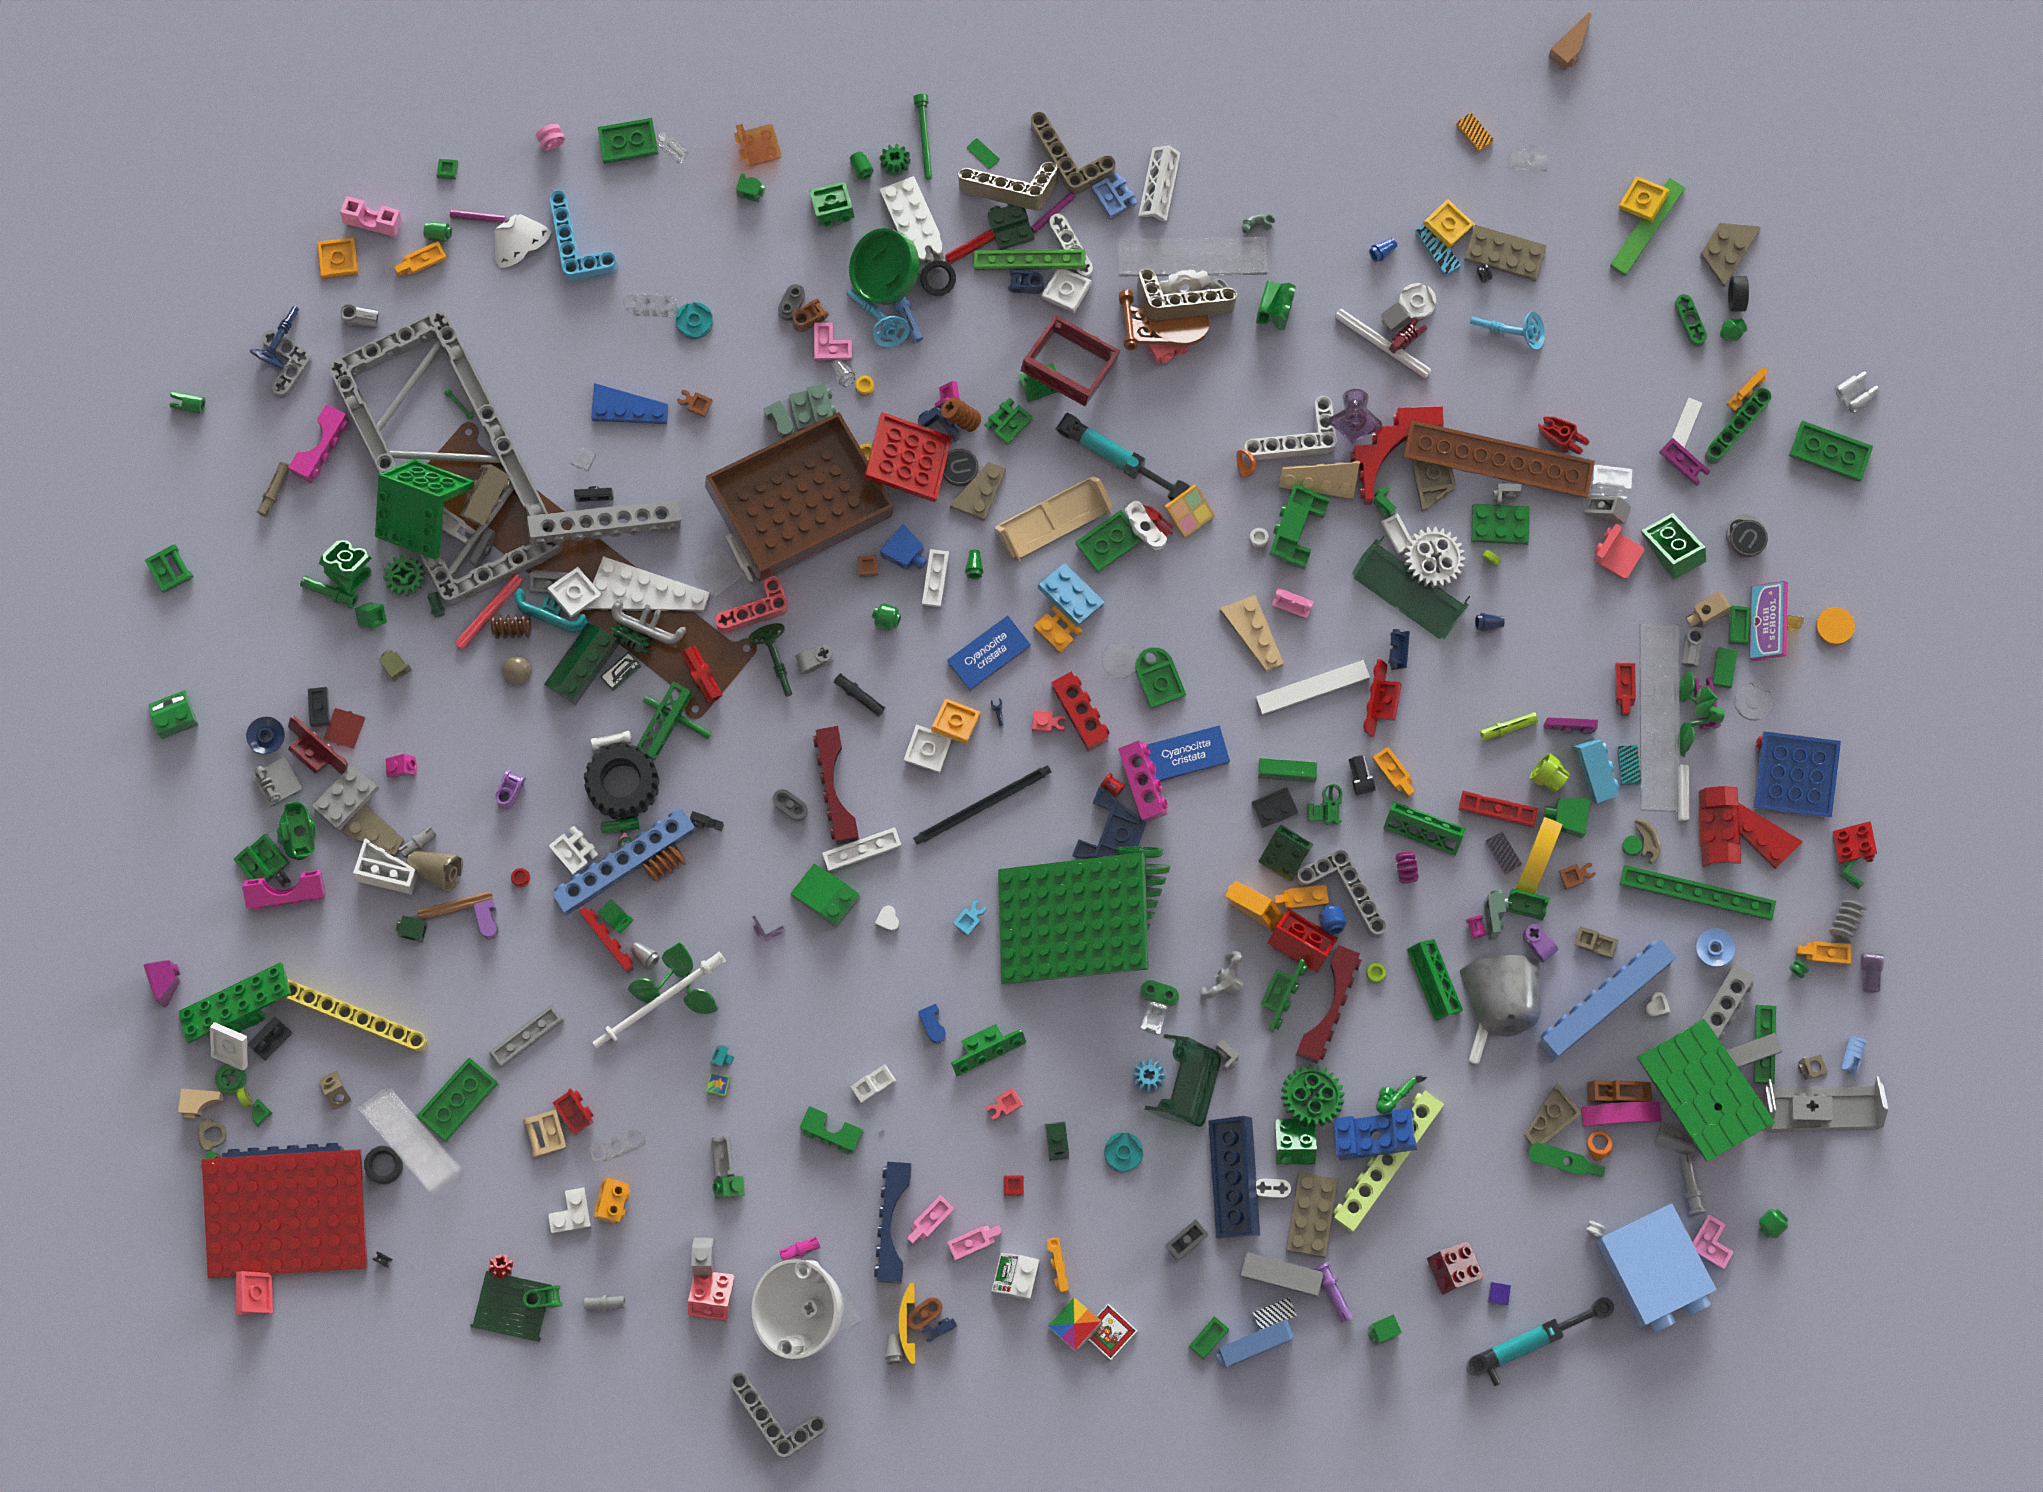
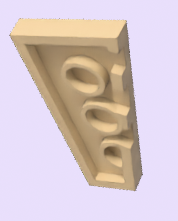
M1360 461L1328 465L1317 464L1316 466L1282 467L1279 487L1293 489L1294 484H1297L1314 493L1354 499Z
M1256 595L1220 608L1222 614L1225 615L1230 625L1249 647L1251 653L1265 672L1284 665Z

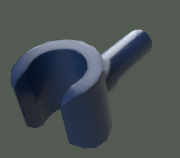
M999 698L1000 704L998 706L993 705L991 700V708L997 714L999 726H1003L1004 723L1001 715L1002 700Z

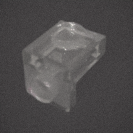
M1150 1001L1140 1030L1159 1036L1168 1007Z

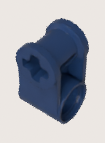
M1010 271L1011 284L1008 286L1010 292L1039 294L1044 290V278L1039 272ZM1033 281L1040 282V284L1036 286L1032 285L1031 283Z

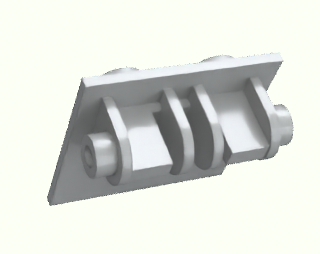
M286 756L264 768L262 766L255 768V773L251 774L268 807L303 789Z

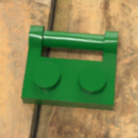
M175 544L145 559L163 593L183 582L190 581L194 577L192 572L188 571L178 553L179 549ZM169 555L172 556L181 572V575L176 577L166 559Z

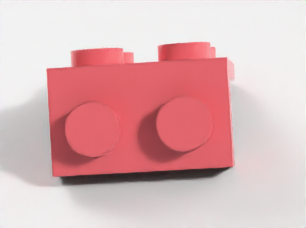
M1615 524L1613 529L1609 527L1605 533V542L1603 544L1599 543L1594 553H1596L1593 561L1619 577L1627 579L1644 553V548L1620 534L1622 527Z

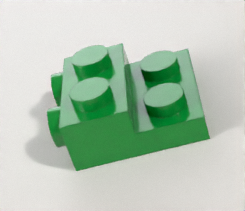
M845 181L809 190L818 226L829 227L834 222L841 221L846 223L851 218H855Z

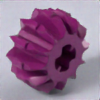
M1413 851L1397 853L1395 858L1399 881L1407 884L1416 882L1419 875L1415 853Z

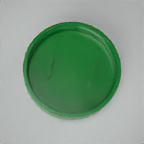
M875 229L864 235L853 249L849 262V277L857 294L867 301L881 305L896 303L907 296L915 285L919 273L920 264L916 246L908 236L892 229Z

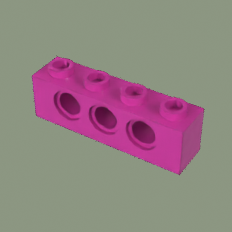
M1138 740L1118 748L1141 819L1149 822L1167 815L1168 802L1162 796V785L1159 779L1156 778L1155 764L1150 761L1149 755L1151 753L1148 745ZM1141 758V766L1136 767V761ZM1147 776L1148 782L1142 785L1143 777ZM1153 794L1154 800L1149 803L1148 796Z

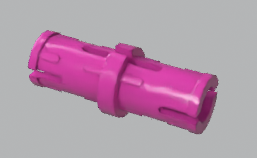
M815 1236L803 1242H795V1245L779 1250L782 1260L785 1261L798 1256L803 1257L808 1252L820 1249V1245Z

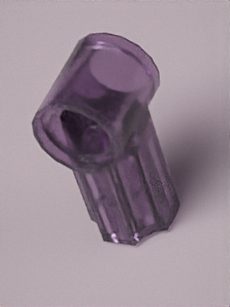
M1862 953L1860 963L1861 970H1863L1862 991L1880 992L1881 972L1884 964L1883 954Z

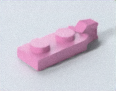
M940 1195L914 1221L910 1228L913 1232L907 1237V1240L913 1245L919 1238L922 1240L926 1237L928 1238L955 1208Z
M988 1225L982 1226L948 1241L947 1244L956 1261L990 1246L995 1242L994 1237L1001 1235L1002 1231L999 1225L992 1229H989Z

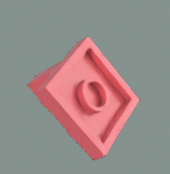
M236 1272V1315L273 1313L272 1275L260 1272Z

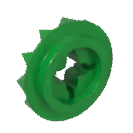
M224 1064L215 1074V1083L217 1088L223 1093L234 1094L246 1084L247 1075L244 1070L242 1071L229 1064ZM234 1072V1077L238 1082L232 1081L228 1084L229 1081L224 1076H231Z

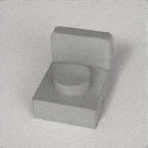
M1498 484L1496 490H1493V501H1496V505H1501L1502 496H1505L1506 499L1519 497L1521 484Z
M1221 1039L1216 1045L1217 1053L1224 1059H1230L1223 1069L1225 1071L1229 1068L1232 1070L1239 1063L1237 1059L1239 1053Z

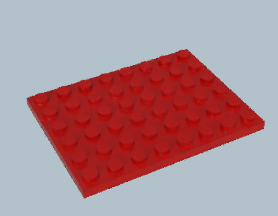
M361 1149L202 1159L208 1278L236 1277V1272L240 1271L269 1273V1275L368 1268Z

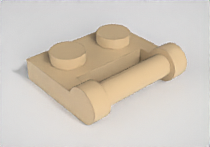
M556 1109L523 1119V1124L527 1127L533 1149L531 1152L533 1158L567 1148ZM537 1122L540 1124L546 1146L540 1148L534 1126Z

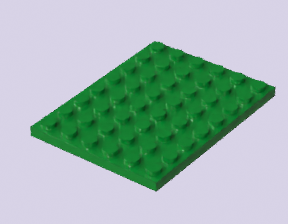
M1144 853L998 869L1001 984L1149 970Z

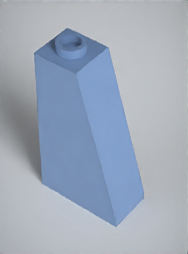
M1287 1319L1220 1347L1218 1349L1219 1353L1216 1355L1220 1365L1224 1364L1225 1368L1291 1342L1294 1336Z

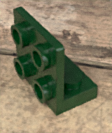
M1280 825L1261 855L1259 863L1287 880L1292 881L1314 844L1285 826Z

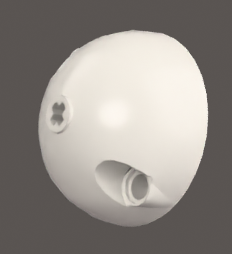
M792 1259L779 1262L765 1272L755 1288L752 1299V1319L756 1333L762 1343L778 1356L788 1359H800L816 1354L831 1342L842 1322L843 1300L839 1287L834 1279L816 1261Z

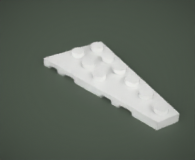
M603 557L593 581V585L601 593V598L584 610H612L613 604L621 600L623 602L622 611H643L646 604L651 606L650 611L660 609L662 611L704 612L710 592Z

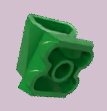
M1266 281L1256 323L1266 324L1272 321L1277 330H1285L1296 286L1291 283L1280 284Z
M337 540L321 555L318 563L324 567V573L350 595L371 576V569L366 564L372 558L367 555L366 550L362 548L354 549L351 543L346 540Z

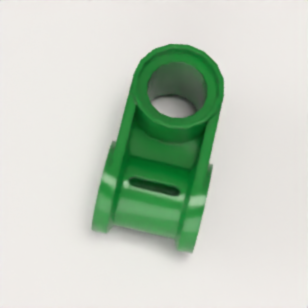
M560 1285L527 1291L523 1296L524 1304L527 1308L533 1310L563 1306L559 1296ZM530 1295L538 1296L536 1304H528L527 1299Z

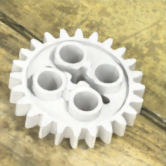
M1427 527L1425 533L1421 529L1418 535L1414 534L1412 539H1409L1407 543L1410 546L1404 548L1407 553L1403 557L1408 559L1404 565H1410L1407 572L1413 571L1414 574L1411 578L1417 576V583L1423 580L1425 587L1428 583H1431L1432 588L1438 583V586L1441 588L1444 583L1448 586L1451 583L1450 580L1455 581L1457 579L1456 575L1459 576L1461 574L1459 569H1463L1464 564L1460 562H1464L1465 557L1460 555L1465 551L1459 550L1462 543H1455L1457 537L1450 538L1451 532L1446 535L1444 534V528L1438 532L1437 527H1434L1431 532L1430 528ZM1437 544H1442L1445 550L1439 549ZM1419 547L1425 548L1427 553H1422ZM1442 561L1447 562L1449 568L1444 567ZM1424 565L1430 566L1431 571L1425 570Z

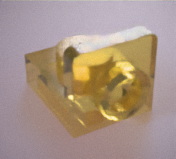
M1787 615V630L1796 631L1800 629L1803 625L1804 617Z

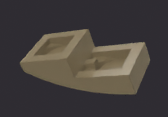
M1580 926L1574 945L1613 959L1618 939Z

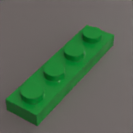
M1756 1005L1755 1040L1773 1033L1776 1034V1006ZM1775 1055L1754 1062V1083L1768 1084L1769 1079H1771L1772 1084L1775 1083Z

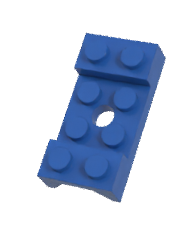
M1412 1108L1392 1110L1390 1114L1354 1118L1353 1116L1335 1118L1336 1153L1339 1160L1417 1150L1413 1126L1415 1116ZM1374 1132H1381L1379 1139L1373 1140L1371 1138Z

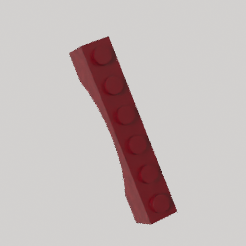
M838 726L815 730L816 736H813L815 748L819 747L820 754L816 755L818 766L822 765L823 772L820 773L821 784H825L827 790L823 791L825 803L829 802L830 809L826 811L828 821L833 823V828H830L832 840L836 839L837 844L859 840L856 819L841 804L834 788V767L837 757L842 750Z
M1338 945L1330 965L1334 979V998L1331 1008L1315 1028L1303 1035L1296 1056L1318 1064L1319 1059H1324L1327 1052L1324 1046L1326 1041H1331L1334 1031L1331 1030L1333 1023H1338L1341 1015L1338 1012L1340 1005H1345L1348 995H1345L1347 987L1351 989L1355 979L1352 977L1353 971H1358L1362 960L1358 959L1360 953Z

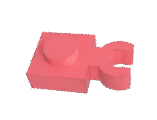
M1034 710L1032 731L1051 732V727H1055L1058 731H1064L1065 726H1059L1058 722L1066 721V717L1059 715L1053 718V712Z
M1011 1088L996 1098L998 1101L997 1105L991 1104L986 1109L987 1111L996 1109V1114L991 1118L997 1120L1003 1111L1008 1116L1022 1107L1023 1103L1014 1088Z

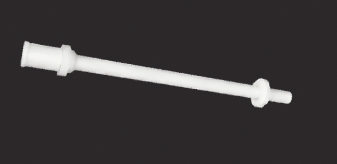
M719 951L707 961L703 960L699 969L612 1029L607 1026V1032L593 1042L594 1046L599 1048L611 1038L617 1041L616 1035L702 975L712 974L714 969L726 962L724 956Z

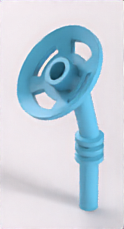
M852 289L848 290L846 295L860 304L863 310L866 309V312H869L870 315L873 314L879 320L873 329V338L878 345L882 347H895L907 339L910 328L905 319L898 316L886 317L877 309V305L863 299ZM883 324L881 331L877 332L879 326ZM900 328H904L902 335L898 338L897 334ZM880 338L892 339V341H885Z
M1536 312L1527 314L1523 328L1506 326L1503 323H1495L1494 320L1490 322L1471 316L1469 321L1470 324L1488 328L1491 332L1494 330L1495 333L1498 331L1499 334L1502 332L1524 336L1527 345L1533 350L1540 349L1544 343V324Z

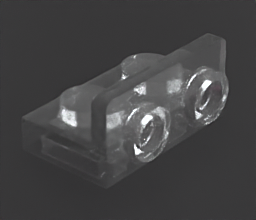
M1594 465L1591 494L1628 498L1631 488L1632 469Z

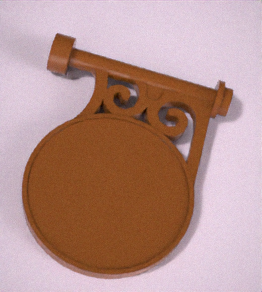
M1122 290L1118 295L1119 302L1124 308L1127 338L1123 344L1127 350H1135L1138 344L1191 346L1202 341L1208 333L1210 324L1208 315L1153 321L1147 317L1144 308L1131 306L1134 301L1131 290Z

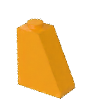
M1236 880L1226 891L1225 897L1231 905L1271 931L1274 930L1283 917L1271 899Z

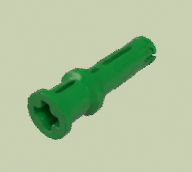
M303 576L302 579L304 581L301 580L300 587L330 597L333 602L348 605L350 609L355 606L358 599V593L354 592L350 595L340 587L335 588L307 576Z

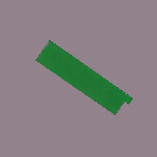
M672 682L637 744L639 750H644L650 757L657 759L691 699L692 691ZM676 687L681 690L678 699L673 701L671 694ZM672 705L669 715L664 718L663 708ZM662 722L663 725L658 734H654V724ZM653 738V743L648 751L642 748L645 740Z
M1395 801L1392 803L1383 829L1455 856L1466 829ZM1391 817L1400 820L1402 825L1398 827L1390 825ZM1412 825L1417 826L1420 832L1411 833L1408 827ZM1433 832L1438 839L1432 841L1427 838L1426 834ZM1447 839L1456 841L1454 849L1446 846L1444 841Z
M1435 939L1419 942L1406 949L1435 1021L1462 1012L1463 1008ZM1428 945H1430V948H1431V950H1432V954L1429 953V951H1428V948H1427ZM1435 964L1438 966L1440 972L1436 970ZM1442 982L1446 985L1447 990L1443 988ZM1449 1000L1453 1002L1455 1009L1451 1008Z

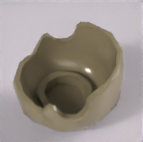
M521 656L511 657L505 661L502 675L506 682L512 685H522L529 680L532 666L527 659Z

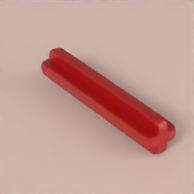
M988 230L945 254V260L947 263L952 264L995 239L993 231Z

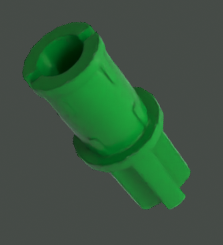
M638 817L623 820L619 818V820L601 823L602 833L619 831L623 833V831L640 829Z

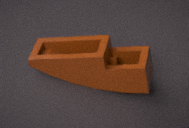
M1594 1080L1587 1083L1588 1102H1652L1651 1082Z

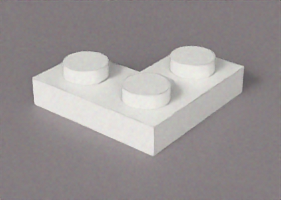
M585 1187L565 1191L568 1210L548 1214L552 1234L591 1227Z

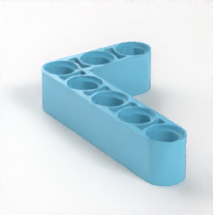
M561 190L553 191L550 195V204L565 277L570 281L614 273L617 270V261L615 255L611 252L578 257L567 197ZM563 199L562 203H555L556 200ZM566 216L565 220H558L559 217ZM564 233H569V234H570V235H569L568 237H566V238H562V237H561L562 234H564ZM567 250L573 251L570 255L564 254ZM608 260L613 261L610 265H604ZM588 264H594L593 268H586ZM571 267L576 268L573 272L567 271Z

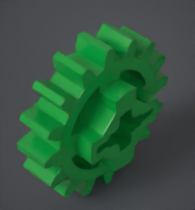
M401 554L399 560L393 557V563L387 562L389 569H384V572L388 574L383 576L384 580L388 581L386 586L388 588L391 587L392 593L397 591L399 596L403 592H405L406 596H409V591L415 594V588L421 589L420 582H425L422 575L426 573L422 570V563H418L416 557L412 560L410 555L405 559ZM407 564L413 566L414 568L407 567ZM394 581H395L396 583H397V582L401 583L402 586L396 585V584L394 583Z

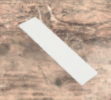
M1688 398L1672 437L1683 447L1686 445L1702 406V402L1692 398Z

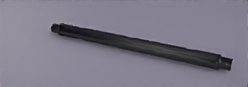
M1048 765L1038 768L1023 778L920 832L919 835L913 837L916 845L922 842L925 843L940 833L980 813L982 810L1045 778L1046 775L1052 773Z

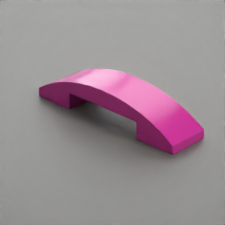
M1624 1102L1581 1107L1583 1127L1662 1121L1660 1102Z

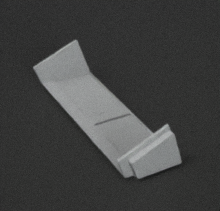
M1877 1076L1874 1086L1772 1088L1771 1079H1769L1763 1094L1764 1106L1775 1121L1774 1124L1765 1128L1769 1132L1822 1131V1129H1826V1131L1878 1130L1879 1127H1884L1888 1112L1884 1085L1880 1084L1879 1076ZM1795 1093H1806L1807 1096L1824 1093L1826 1097H1832L1833 1120L1830 1123H1790L1789 1099L1795 1096ZM1811 1104L1807 1106V1108L1811 1109V1112L1815 1109L1811 1107Z

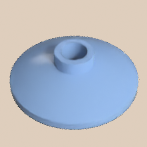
M1711 928L1704 931L1697 939L1696 951L1699 958L1705 964L1719 967L1727 964L1733 958L1735 942L1732 936L1725 930ZM1711 946H1716L1718 951L1713 952Z

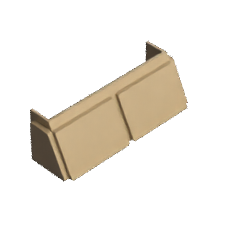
M1092 476L998 524L994 529L1009 556L1015 557L1020 562L1021 557L1107 512L1112 514L1113 512L1110 507L1113 505L1101 480Z

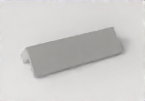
M1246 1253L1240 1276L1317 1297L1323 1272Z

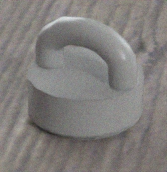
M1214 278L1209 286V290L1229 288L1228 284L1220 278Z

